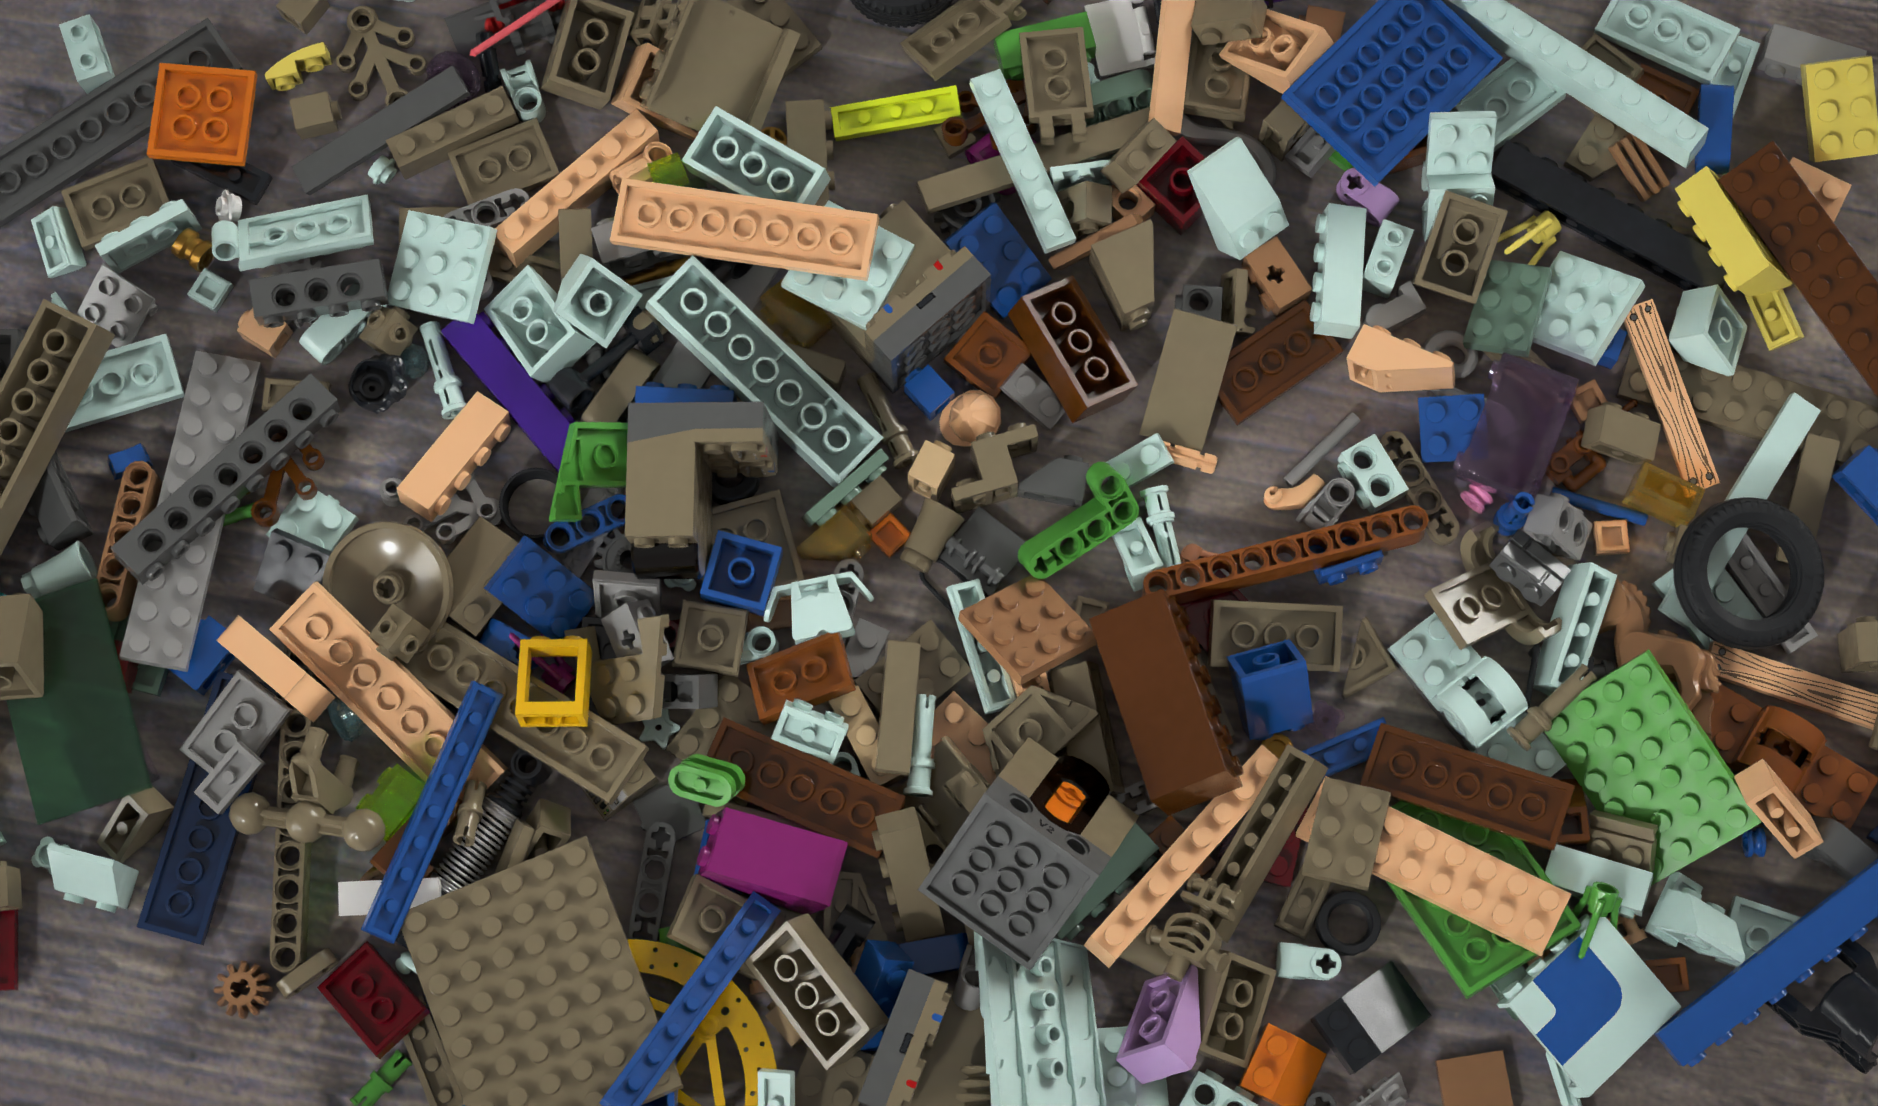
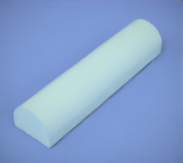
M978 578L948 586L946 591L985 715L1003 711L1017 698L1010 675L958 620L961 610L985 599L980 580Z

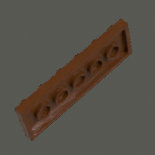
M725 717L707 753L708 757L733 763L742 769L745 775V786L736 795L737 797L825 836L848 842V846L877 859L881 858L883 850L876 851L871 832L878 830L875 816L902 810L907 799L906 796L798 749L772 740L764 734Z
M1385 723L1380 724L1360 782L1362 786L1391 792L1392 798L1552 851L1555 850L1575 790V785Z

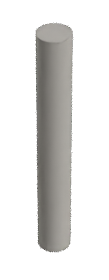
M1351 412L1283 478V481L1290 488H1293L1361 422L1359 417Z

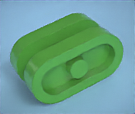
M693 754L670 771L668 783L671 790L680 797L719 807L728 803L743 790L745 775L742 769L733 763L701 754Z

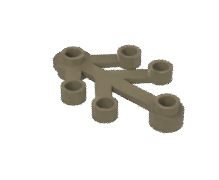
M368 6L355 7L349 13L347 25L351 33L343 52L336 58V64L343 73L353 72L357 67L354 56L364 38L368 49L355 79L348 85V91L356 101L366 99L369 94L367 84L376 66L388 93L385 97L387 107L408 94L407 91L399 88L388 61L407 67L410 73L415 76H421L427 71L426 60L422 55H410L380 44L376 34L393 38L401 48L407 49L415 43V36L410 28H399L380 21L375 10ZM362 19L369 20L368 25L364 27H361L358 24L359 21ZM409 34L410 38L408 41L403 42L400 41L401 35ZM348 58L352 60L349 66L345 67L341 65V62L344 59ZM416 61L422 62V66L419 69H413L412 64ZM357 86L364 87L360 94L353 93V90Z

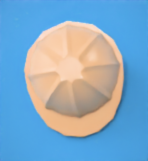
M969 390L950 401L942 410L939 421L940 431L951 444L971 447V442L976 441L978 435L987 432H995L996 435L1001 429L1000 425H1002L1001 408L993 396L981 390Z

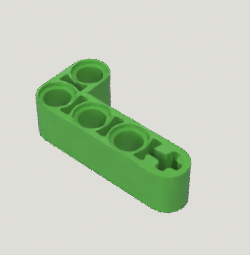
M1106 462L1094 463L1086 473L1087 484L1095 498L1021 545L1018 550V560L1033 577L1044 579L1051 576L1136 520L1139 515L1138 504L1125 479L1110 464ZM1110 476L1108 482L1102 485L1103 480ZM1123 502L1122 507L1115 511L1116 507ZM1096 520L1095 524L1088 528L1089 524ZM1069 537L1068 541L1064 545L1060 546L1061 542L1065 538Z

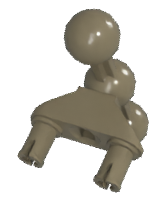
M318 727L308 728V733L300 753L292 757L289 766L293 793L291 798L297 802L290 809L271 807L264 796L251 792L237 797L230 805L229 819L233 827L246 835L258 834L269 826L287 829L292 839L301 843L315 842L323 835L344 837L345 842L350 848L360 852L371 851L380 845L384 839L386 829L381 816L367 808L357 809L347 817L333 815L336 810L351 803L354 795L351 786L360 762L352 756L340 755L335 773L332 774L321 764L320 758L329 734Z

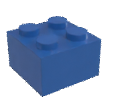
M718 530L700 590L701 599L726 607L749 610V613L764 617L782 561V547Z

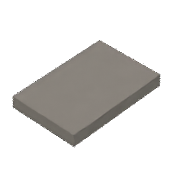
M239 669L179 750L208 773L214 769L236 741L243 742L259 757L293 709L244 670Z

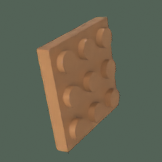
M1032 575L959 612L958 620L1019 685L1097 645L1093 630L1044 579H1037Z

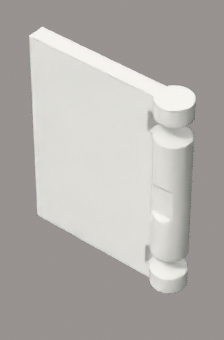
M1109 0L1084 6L1096 43L1095 58L1100 78L1138 69L1154 68L1155 58L1144 60L1143 56L1156 53L1147 9L1145 6L1135 9L1132 7V4H1139L1144 0Z

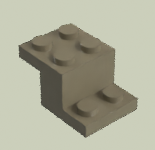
M1025 422L1017 423L1008 427V432L995 435V432L983 433L976 437V441L971 442V460L978 481H975L974 478L964 479L957 482L955 488H951L953 511L960 514L977 509L978 506L984 507L1017 497L1018 479L1011 459L1037 451L1038 433L1035 424L1027 426Z

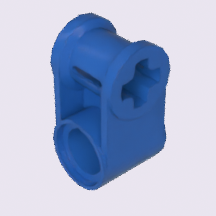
M491 618L479 643L519 666L520 648L509 638V634L514 633L520 639L531 638L509 625ZM531 660V670H534L539 665Z

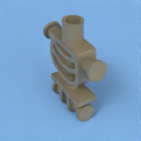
M1193 873L1187 883L1188 892L1182 891L1180 897L1186 904L1198 908L1197 914L1189 912L1174 914L1167 920L1164 930L1158 929L1156 925L1151 924L1146 933L1148 945H1153L1155 942L1160 943L1161 949L1171 956L1163 971L1166 976L1175 981L1182 982L1190 964L1206 969L1211 963L1214 965V970L1218 973L1225 970L1229 964L1230 955L1219 953L1222 946V937L1208 920H1210L1209 917L1213 914L1234 922L1236 916L1231 909L1224 907L1225 903L1231 904L1232 909L1238 910L1244 901V891H1232L1230 886L1225 883H1221L1217 888V881L1215 879H1201L1198 873ZM1196 891L1200 892L1198 896L1191 894ZM1205 928L1210 931L1209 941L1202 935ZM1197 941L1205 946L1202 951L1196 946Z

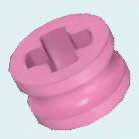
M1471 482L1468 486L1469 491H1463L1460 496L1472 510L1482 514L1485 511L1484 506L1491 505L1493 498L1482 486Z

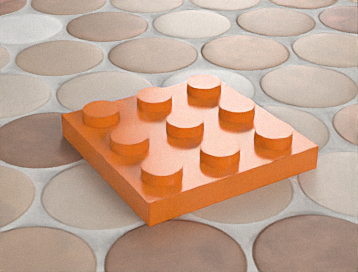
M160 63L147 156L152 159L245 166L258 77L256 71Z

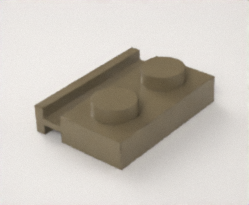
M1593 810L1589 814V819H1591L1589 827L1590 841L1587 844L1586 853L1649 872L1654 870L1657 845L1655 837L1658 825L1598 810Z

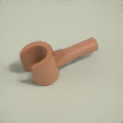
M1192 543L1183 548L1180 559L1185 563L1217 555V553L1207 552L1200 546Z

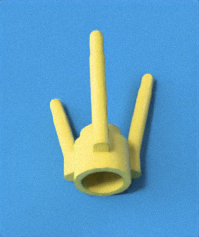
M1546 210L1539 216L1533 215L1525 222L1500 234L1498 242L1527 229L1525 235L1504 250L1506 255L1518 249L1530 239L1537 244L1542 242L1541 247L1528 262V265H1536L1547 249L1557 242L1555 235L1561 231V224L1551 212Z

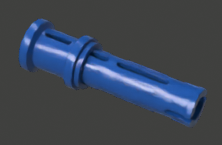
M1527 492L1518 493L1512 501L1503 504L1495 513L1493 524L1498 525L1499 534L1512 536L1518 529L1524 526L1527 514L1532 511V506L1535 505L1531 494Z

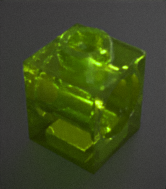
M678 152L647 164V169L654 183L682 187L690 184Z

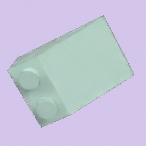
M1235 137L1187 171L1218 250L1241 260L1289 226L1280 199L1240 137Z
M527 265L484 310L529 376L549 384L558 371L566 367H572L596 341L553 312L558 294L532 266Z
M52 843L48 844L47 853L54 888L65 893L64 900L83 905L84 900L89 899L97 902L95 908L112 913L116 912L117 907L128 909L139 874L138 870L109 858Z

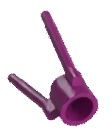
M510 633L509 638L520 648L521 639L514 633ZM532 657V660L545 671L541 676L545 681L544 683L564 694L576 680V677L571 674L574 669L562 657H553L558 665L555 663L549 665L541 657Z

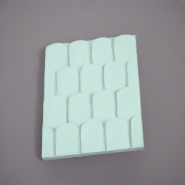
M974 931L975 971H979L980 1012L984 1018L986 1074L990 1075L991 1106H1107L1087 948L1084 945L1054 938L1029 971Z

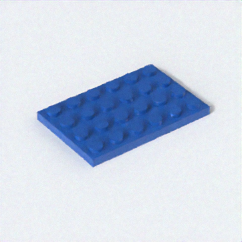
M1379 0L1283 93L1281 99L1376 187L1428 135L1430 112H1451L1500 63L1503 57L1442 0Z

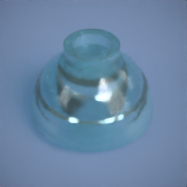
M334 699L328 706L330 720L342 739L353 742L363 733L366 724L341 699Z

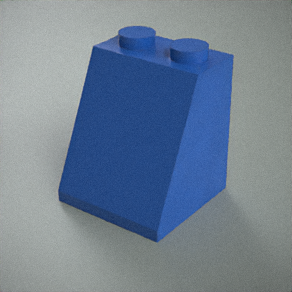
M1290 639L1226 657L1242 728L1250 740H1265L1272 737L1274 733L1285 730L1298 731L1303 729L1306 724L1314 722L1306 660Z

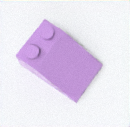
M1189 966L1182 982L1175 981L1165 974L1145 980L1116 1057V1061L1141 1084L1191 1070L1196 1062V1055L1201 1044L1198 968L1196 966Z

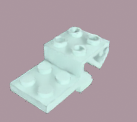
M1495 111L1430 112L1426 160L1423 161L1421 179L1422 190L1428 191V198L1422 206V233L1425 242L1445 190L1493 206L1495 185L1491 171L1497 123Z

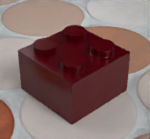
M1183 136L1172 145L1136 184L1156 204L1155 211L1180 235L1203 214L1187 171L1205 159Z

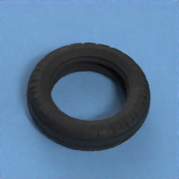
M1752 497L1734 498L1711 506L1697 516L1688 526L1680 539L1675 553L1673 578L1676 594L1682 609L1690 621L1703 634L1731 648L1759 650L1770 648L1789 640L1810 621L1820 603L1824 588V563L1819 545L1812 532L1793 512L1765 499ZM1734 528H1752L1767 534L1781 547L1788 561L1790 584L1787 595L1776 611L1760 620L1743 619L1728 612L1716 600L1708 582L1707 565L1710 553L1716 542L1725 533Z

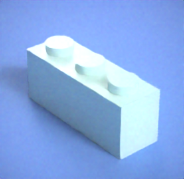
M1556 844L1555 850L1551 851L1545 874L1554 886L1578 898H1582L1586 886L1592 887L1594 882H1604L1614 886L1619 891L1618 897L1623 899L1618 915L1633 919L1634 915L1642 917L1653 881L1652 872Z

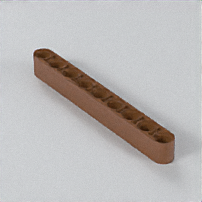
M1410 505L1154 570L1148 573L1144 579L1142 596L1152 593L1149 590L1150 587L1160 585L1165 588V592L1170 597L1175 596L1178 603L1182 604L1347 562L1379 550L1386 552L1410 546L1423 539L1429 521L1428 514L1423 508ZM1415 521L1420 528L1410 529L1404 522ZM1383 529L1387 532L1388 536L1378 537L1373 533V530ZM1351 537L1356 541V544L1345 545L1341 538ZM1320 545L1324 548L1325 552L1316 554L1309 547ZM1288 553L1293 557V560L1284 562L1277 555ZM1256 561L1261 565V568L1252 570L1246 567L1245 563ZM1217 569H1224L1230 575L1226 578H1219L1213 572ZM1186 577H1192L1198 583L1194 586H1186L1181 580Z

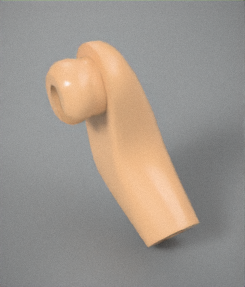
M1312 474L1303 483L1293 488L1271 486L1264 493V503L1271 510H1297L1305 508L1322 490L1325 482L1318 475Z

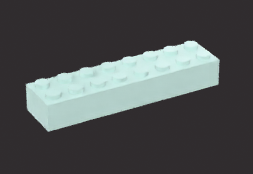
M693 255L647 301L645 308L730 390H734L735 394L743 402H764L779 436L833 488L839 485L884 438Z

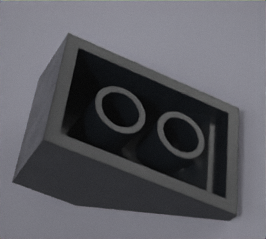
M1391 960L1310 1020L1349 1075H1351L1385 1052L1432 1015Z

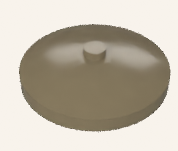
M391 521L376 522L352 531L334 548L326 563L323 574L322 586L370 633L393 603L431 631L422 643L424 645L442 628L452 607L454 583L452 571L445 554L429 535L405 523Z

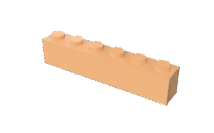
M635 109L495 228L497 229L495 245L517 268L529 255L536 252L559 232L558 209L589 207L613 186L609 178L612 170L642 154L649 143L660 142L658 130Z

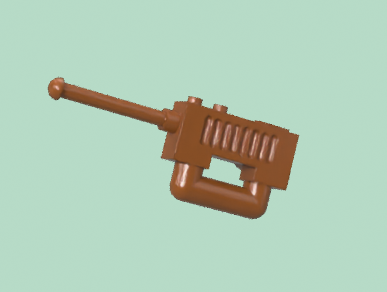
M1630 399V402L1622 410L1628 412L1633 407H1637V400ZM1581 429L1575 433L1577 435L1575 438L1572 439L1570 437L1567 439V444L1558 452L1550 455L1540 466L1556 487L1562 483L1570 492L1578 491L1605 469L1607 465L1606 460L1600 453L1581 446L1584 430L1582 431ZM1582 457L1587 462H1590L1577 475H1572L1569 468Z

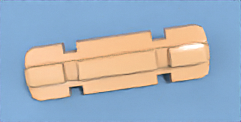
M1163 441L1174 460V464L1191 469L1198 467L1201 468L1200 471L1209 474L1215 471L1218 457L1208 453L1201 455V451L1176 444L1173 447L1170 446L1171 443Z

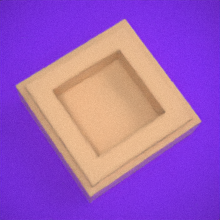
M1627 519L1594 521L1592 523L1595 556L1628 554L1630 552Z

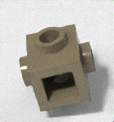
M381 306V309L372 312L368 317L367 325L358 338L379 354L400 356L403 350L407 349L412 343L413 335L418 328L408 321L411 316L399 307L394 306L393 309Z
M392 603L369 637L379 643L376 650L389 660L393 661L397 656L408 664L431 631Z

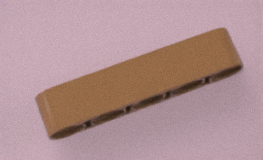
M144 461L130 463L123 473L92 593L94 607L106 619L112 622H120L130 614L138 580L126 568H124L120 575L114 576L116 571L124 566L115 558L111 547L157 507L162 488L160 477ZM148 476L144 483L138 484L142 478ZM140 507L135 514L130 515L134 508ZM117 598L112 606L107 607L110 600Z

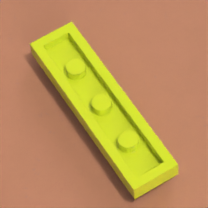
M956 85L830 107L836 141L939 124L951 117L962 118Z

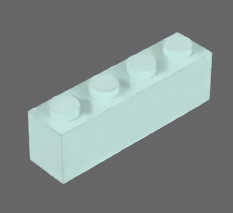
M1328 203L1324 212L1317 216L1315 232L1320 233L1319 243H1316L1313 260L1318 262V270L1314 273L1312 279V291L1316 292V302L1312 303L1310 310V321L1314 322V334L1352 339L1360 327L1367 208Z
M1592 562L1569 565L1568 568L1571 571L1564 579L1550 620L1551 622L1556 618H1560L1562 620L1561 631L1544 640L1539 653L1533 688L1548 696L1567 680L1581 664L1588 665V660L1617 578L1616 574Z

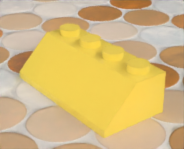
M1708 166L1675 188L1681 199L1677 202L1679 208L1688 218L1692 216L1696 223L1692 226L1694 232L1702 242L1707 240L1712 248L1708 251L1709 256L1718 267H1724L1727 274L1723 277L1734 292L1739 290L1747 297H1752L1786 288L1793 284L1717 181L1721 177Z

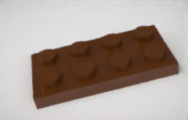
M1306 300L1294 306L1230 351L1217 399L1237 426L1343 353L1344 350L1333 336L1314 334V322L1310 321L1311 306Z

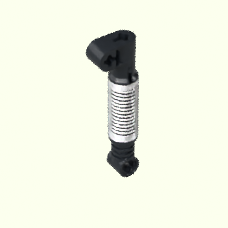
M521 748L513 754L511 767L508 770L511 773L510 776L505 774L503 777L506 779L505 783L500 781L498 784L501 786V789L498 790L496 788L494 792H489L484 797L482 807L485 810L483 811L482 820L477 826L474 845L465 847L466 837L462 838L461 846L453 843L455 849L449 848L452 853H446L448 859L442 858L445 864L439 863L441 868H436L438 874L433 872V875L430 876L431 878H441V896L476 882L474 879L480 880L478 873L484 875L483 871H481V869L487 870L484 864L491 865L488 859L494 860L491 854L497 855L495 849L501 850L498 844L504 845L501 839L507 840L505 834L510 835V831L505 827L512 830L516 818L521 819L522 808L524 807L521 805V802L527 803L526 795L531 796L533 794L530 789L532 787L536 789L538 785L544 783L551 774L550 766L537 759L536 768L532 772L526 773V764L530 760L537 758ZM400 929L395 941L408 950L402 930Z

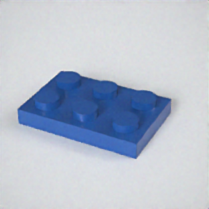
M991 202L943 241L950 250L955 249L956 252L965 246L991 274L990 306L1000 319H1004L1008 315L1009 311L1022 296L1041 289L1052 280L1049 273L996 202Z
M523 536L484 587L496 599L542 635L550 639H564V631L575 629L594 605V590L526 536Z

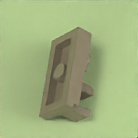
M1235 268L1221 275V287H1223L1221 321L1237 325L1236 335L1248 336L1255 332V328L1247 326L1244 322V317H1253L1256 315L1255 309L1245 307L1250 291L1248 270Z

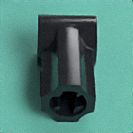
M847 904L831 928L833 932L828 940L847 963L857 946L860 948L876 922Z

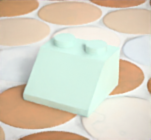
M580 254L561 282L553 312L601 346L607 348L643 294L592 257Z
M1717 284L1683 291L1668 340L1683 361L1725 376H1732L1736 369L1748 326Z
M1683 887L1682 891L1667 889L1652 926L1699 954L1743 964L1745 955L1736 921L1724 915L1726 910L1723 907L1711 902L1705 903L1701 901L1702 895L1689 888Z

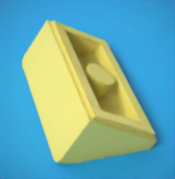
M1783 288L1752 297L1745 295L1769 351L1804 338Z

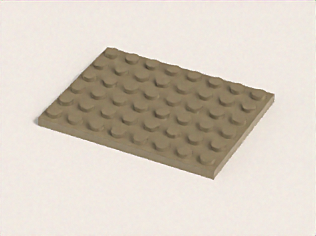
M587 836L409 909L402 924L403 936L465 1106H602L599 1104L601 1099L658 1023V1018ZM674 1060L642 1105L684 1088Z

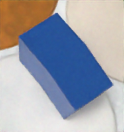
M141 443L108 455L107 463L114 480L121 479L126 467L132 462L144 461L153 466L146 448Z

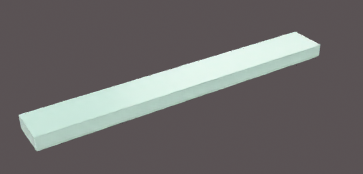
M1795 392L1791 393L1724 501L1743 497L1767 500L1821 410ZM1734 528L1725 533L1714 545L1707 565V576L1711 589L1749 528ZM1673 583L1657 610L1686 628L1689 627L1691 621L1680 605Z

